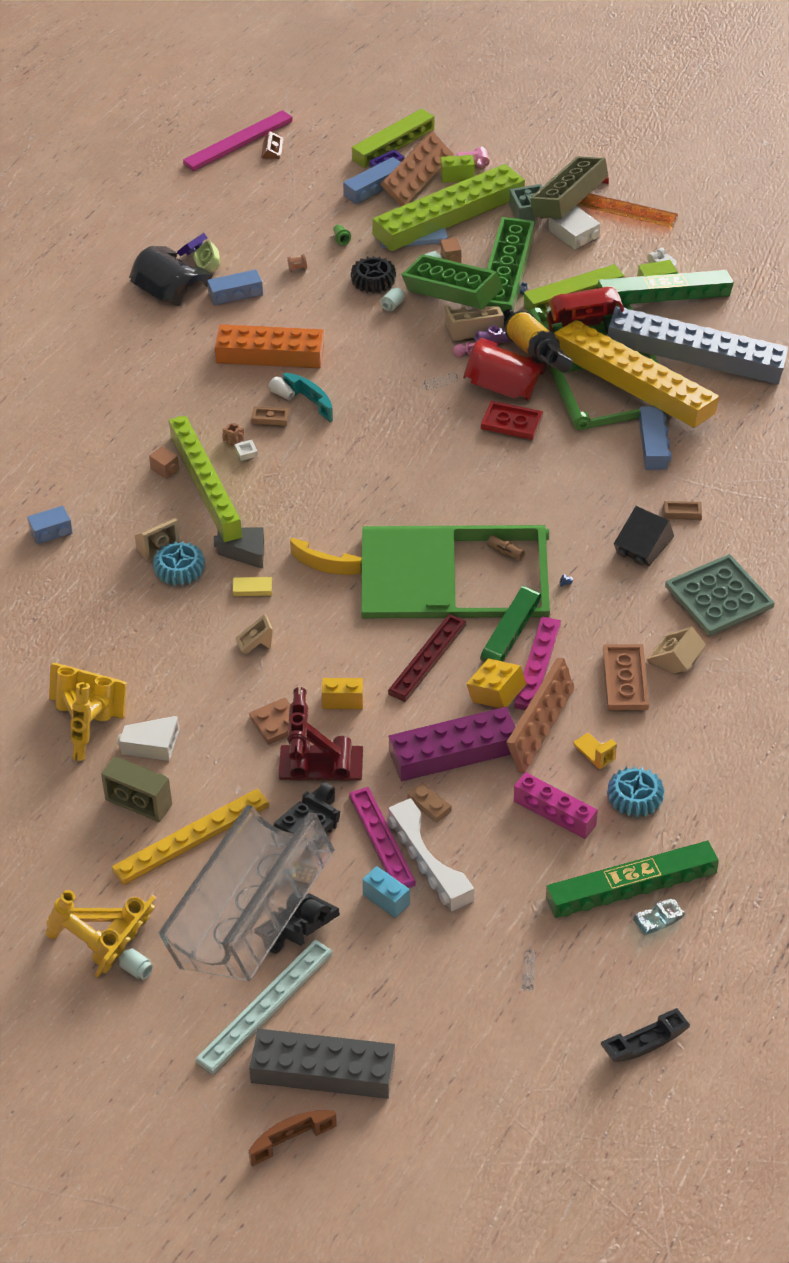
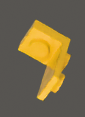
M586 733L573 743L598 769H602L616 759L617 743L612 739L606 743H600L590 733Z

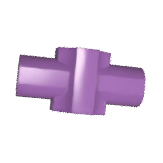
M490 325L487 331H476L475 333L476 342L484 338L498 343L499 346V343H509L511 341L506 336L505 331H502L496 325Z

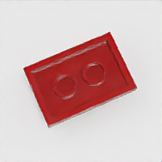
M490 401L481 422V429L533 440L542 420L543 411Z

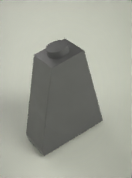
M264 527L242 528V538L227 542L223 541L218 531L217 536H214V547L218 548V555L263 568Z

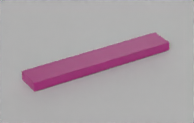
M369 787L350 792V801L385 872L407 888L416 886V881Z

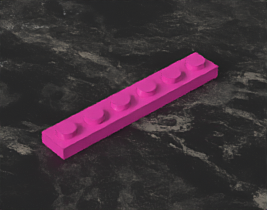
M541 617L524 671L527 684L516 696L514 708L526 710L542 684L561 626V620Z

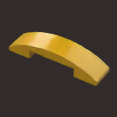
M292 537L290 539L291 554L297 560L313 569L339 575L362 573L361 557L344 553L340 558L309 549V542Z

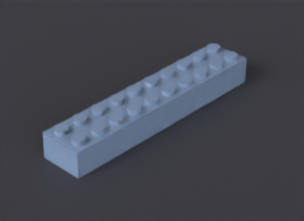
M617 306L615 307L607 334L611 339L635 351L777 385L780 382L788 347L780 344H773L657 315H650L641 311L624 308V312H621L620 307Z

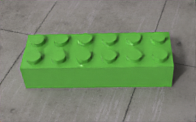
M422 254L401 274L408 291L478 309H483L503 289L496 271Z

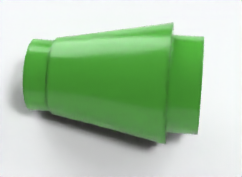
M340 224L335 225L333 231L336 242L340 245H347L351 240V233Z

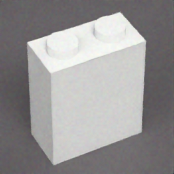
M575 206L562 219L549 218V231L575 250L600 237L601 223Z

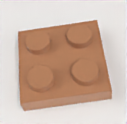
M286 697L249 712L250 719L268 745L288 736L289 707L291 704Z

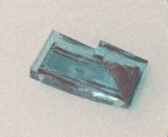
M674 899L655 903L653 909L635 913L633 920L643 934L647 935L677 922L684 917L685 913Z

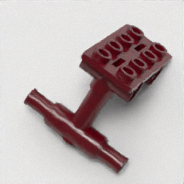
M299 687L293 690V702L289 707L287 740L290 745H281L279 779L361 781L363 746H352V741L347 736H337L332 742L308 723V705L306 704L307 691L301 687V692L298 694Z

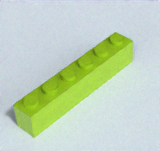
M422 108L352 146V160L363 168L368 167L370 160L394 149L397 151L435 129V116Z
M615 264L526 291L524 292L523 306L528 312L533 308H541L544 314H546L547 303L556 295L597 289L599 280L624 278L625 275Z

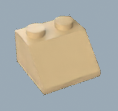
M176 518L134 535L136 549L146 562L154 559L156 551L160 550L161 546L167 547L168 543L174 544L175 541L180 543L178 521Z
M689 627L665 634L646 660L673 674L687 672L691 669L694 660L702 654L701 651L706 644L695 629Z

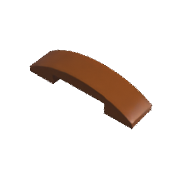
M309 1111L289 1117L272 1126L248 1150L251 1166L273 1157L272 1147L310 1129L317 1136L337 1127L335 1111Z

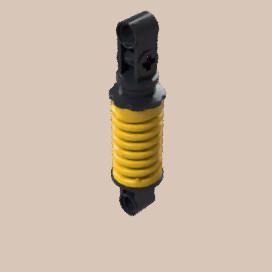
M510 309L504 311L505 334L509 340L517 344L534 362L549 364L563 373L569 371L572 366V359L560 349L559 339L556 338L553 332L546 329L527 311L514 312Z

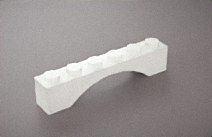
M410 798L389 807V817H387L389 827L395 829L400 843L405 844L409 856L412 859L415 858L420 872L426 874L433 890L436 889L439 893L442 904L447 905L452 912L474 902V887L464 873L443 865L425 847L420 834L421 812L413 800Z

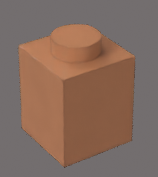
M457 238L441 240L442 259L461 263V247Z
M163 446L149 455L151 470L165 479L179 470L178 456Z

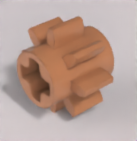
M231 423L222 429L223 441H227L228 445L235 446L234 444L244 441V428H240L238 424Z

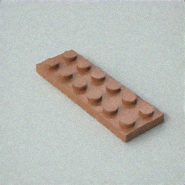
M431 131L380 185L400 206L406 205L441 169V157L453 156L454 153Z
M557 658L507 740L517 772H526L537 751L541 748L545 737L548 736L552 725L557 721L559 713L565 707L569 696L574 691V683L571 680L569 668L564 658Z

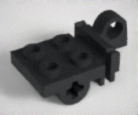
M324 782L313 793L309 794L306 791L302 796V802L299 801L274 822L273 829L306 848L310 846L315 849L323 843L327 831L331 833L332 829L337 828V823L339 822L340 811L330 806L335 800V787Z
M292 891L285 899V908L283 909L278 906L276 911L271 910V917L252 928V932L260 937L264 949L276 954L283 948L285 939L299 946L304 945V935L308 936L338 917L340 915L339 908L310 893L304 895L298 891Z

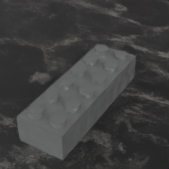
M257 1029L249 1067L251 1083L389 1099L395 1063V1044Z

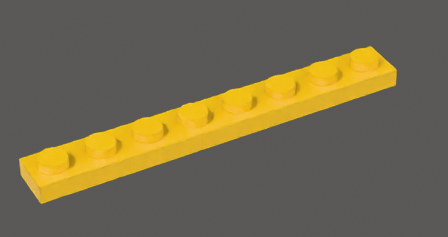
M257 788L114 864L112 871L120 882L125 885L268 808L269 801Z

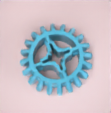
M175 541L174 544L168 543L167 547L161 546V549L156 551L153 559V569L157 578L161 582L165 581L167 585L173 583L174 586L177 584L183 586L184 583L190 584L191 580L197 581V578L202 576L205 568V558L201 549H198L197 545L192 546L191 542L185 544L184 541L181 543Z
M634 765L632 769L625 767L624 771L618 770L617 774H613L608 782L607 795L610 804H613L614 810L619 809L620 815L627 813L628 818L631 814L638 818L642 814L646 817L648 813L653 814L655 809H659L660 804H662L664 786H662V780L658 779V775L652 774L651 769L645 771L643 766L641 769H636Z

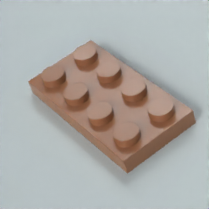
M643 644L603 645L608 710H649Z

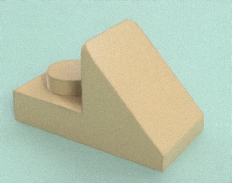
M264 614L236 637L238 646L245 655L260 643L271 648L273 629L267 615Z

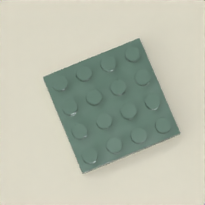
M730 554L665 581L667 590L708 636L774 608L775 604Z

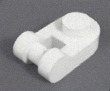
M659 248L655 253L651 252L647 255L650 263L671 259L676 268V260L668 255L664 248Z

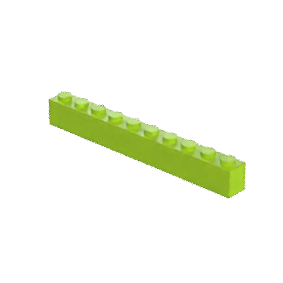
M187 416L169 419L171 439L223 541L227 542L242 538L241 519Z

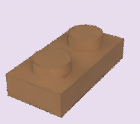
M254 406L251 424L287 426L290 415L289 409Z
M423 782L407 793V799L411 798L415 805L436 823L452 811V806Z

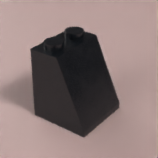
M635 506L613 544L617 554L625 558L628 556L639 565L646 564L650 566L673 539L674 533L669 520Z

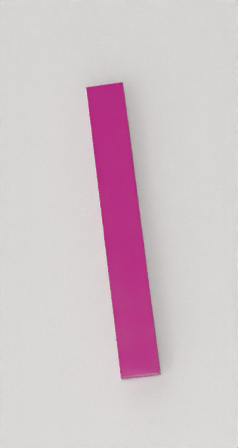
M281 110L183 159V164L192 171H195L267 135L269 131L273 132L292 122V116Z

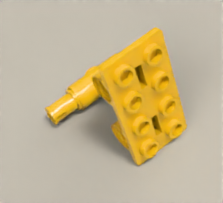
M53 662L50 665L49 699L56 701L55 707L58 710L69 711L72 717L70 722V739L73 743L72 758L76 760L77 756V761H82L86 758L85 750L86 744L89 742L90 722L93 719L108 721L112 716L121 719L125 716L127 683Z
M65 890L54 903L53 910L46 921L47 928L45 934L48 938L55 939L66 928L87 943V947L92 950V960L99 965L94 975L99 978L102 972L104 974L108 973L115 959L119 958L126 949L128 942L135 938L141 925L144 926L151 916L150 914L156 907L153 905L156 897L152 895L147 902L138 897H131L126 901L123 908H74L75 893L71 890ZM85 922L112 923L106 930L101 932L100 930H94Z

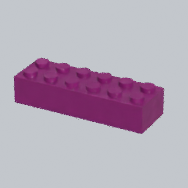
M507 707L391 734L389 735V753L402 782L511 755L507 740L516 726Z

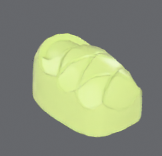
M207 239L193 253V258L198 267H202L211 273L220 266V256L216 246Z

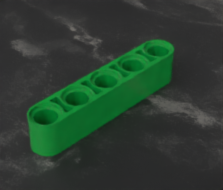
M526 586L520 588L486 643L480 660L486 662L487 659L504 662L541 599L540 592Z

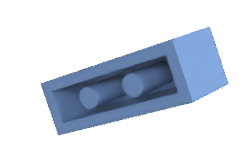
M257 269L207 280L208 293L213 305L263 295L262 280Z

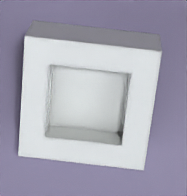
M252 440L234 444L240 461L258 457V451Z

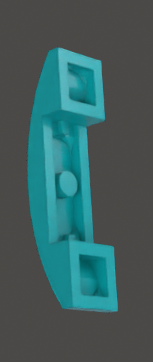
M283 373V380L295 392L294 396L299 393L303 394L318 406V414L329 422L333 421L332 403L328 395L318 385L302 376Z

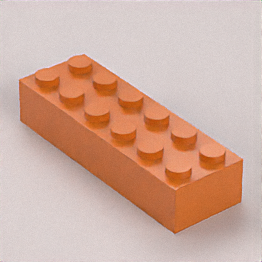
M219 324L215 343L216 363L321 368L324 351V329Z

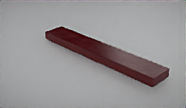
M448 614L388 689V695L406 702L465 628L466 621Z

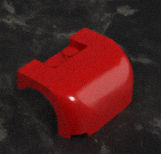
M606 286L598 289L559 294L552 297L547 303V325L549 331L552 332V324L561 323L562 327H565L575 320L587 326L601 324L603 316L614 313L617 303L621 312H624L617 290Z
M484 338L479 339L471 351L463 378L466 379L468 377L471 379L470 383L514 399H517V396L526 397V401H530L537 379L540 374H544L547 364L537 363L531 357L527 358L497 347L498 343Z

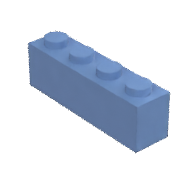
M392 157L344 181L343 195L354 204H358L385 190L380 183L401 162Z
M642 406L639 413L645 470L667 469L668 462H671V451H668L670 440L666 438L668 437V426L664 425L666 424V414H663L662 410L654 406Z

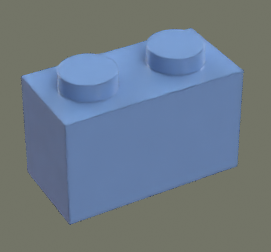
M64 506L27 516L29 530L36 544L73 533L71 520Z

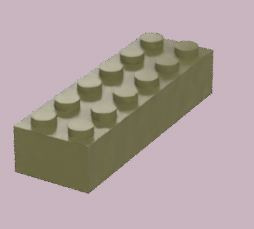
M577 156L530 198L533 216L557 220L564 218L568 212L608 177L606 158Z

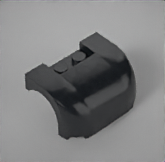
M149 246L136 257L129 278H131L130 281L157 299L163 301L165 298L173 301V305L180 306L184 294L191 284L196 281H203L205 286L208 287L207 280L212 279L213 274L202 267H192L184 264L182 260L176 258L178 253L167 246Z

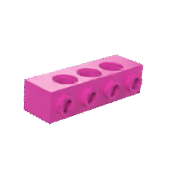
M527 772L514 785L513 801L584 839L595 828L598 809Z

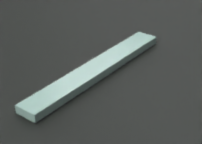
M315 939L195 1058L196 1063L214 1075L257 1032V1029H260L333 955L332 950Z

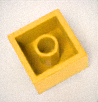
M487 659L466 683L472 702L496 708L508 707L527 684L521 665Z

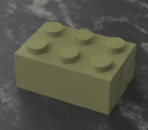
M116 756L113 757L101 773L106 801L157 822L161 821L172 806L169 778L163 774H157L146 767L135 765L126 759Z

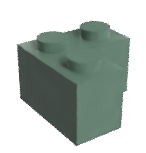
M541 184L510 189L509 206L516 219L535 221L530 198L543 187Z

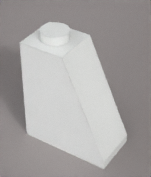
M172 716L125 725L122 734L118 735L117 740L121 754L170 761L179 733L178 717Z

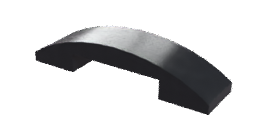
M675 1008L658 1016L657 1022L626 1036H622L619 1033L602 1041L601 1046L613 1062L626 1061L645 1055L667 1044L687 1030L690 1024L680 1010Z

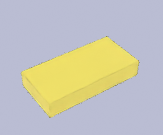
M272 577L233 578V596H272Z

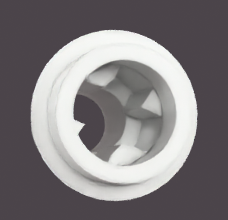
M276 376L269 382L268 388L272 393L288 401L294 397L295 392L283 378Z

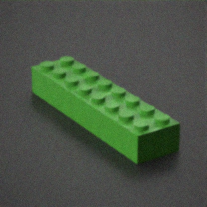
M507 217L501 218L487 269L498 273L503 289L486 306L500 307L502 313L507 309L515 310L534 239L535 221Z

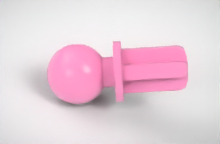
M466 342V346L464 344L455 345L453 349L454 355L463 357L468 353L470 356L475 343L470 344V342Z

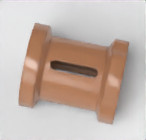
M305 254L301 255V257H288L290 272H293L295 269H307Z

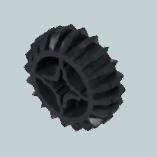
M374 256L372 258L366 257V259L360 258V261H356L355 265H352L350 273L351 281L355 288L360 289V292L366 291V293L373 292L374 294V292L381 293L382 290L387 291V288H391L396 280L394 265L391 261H387L386 258L381 259L380 256L378 258Z

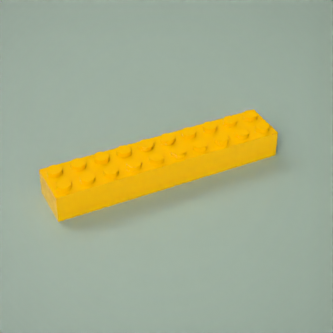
M575 320L554 333L556 338L559 339L560 349L572 359L573 363L689 426L696 428L716 414L719 400L717 394L654 362L639 352L626 347L624 344L611 339L609 336L603 335L596 329Z

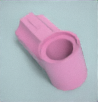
M483 147L476 148L470 152L457 153V156L473 155L475 166L478 168H486L490 162L487 150Z

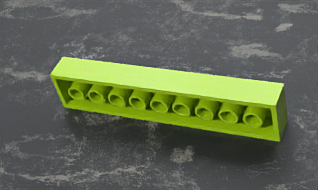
M506 164L500 165L374 217L372 235L392 252L444 227L445 229L508 203L510 189L524 187L525 179Z

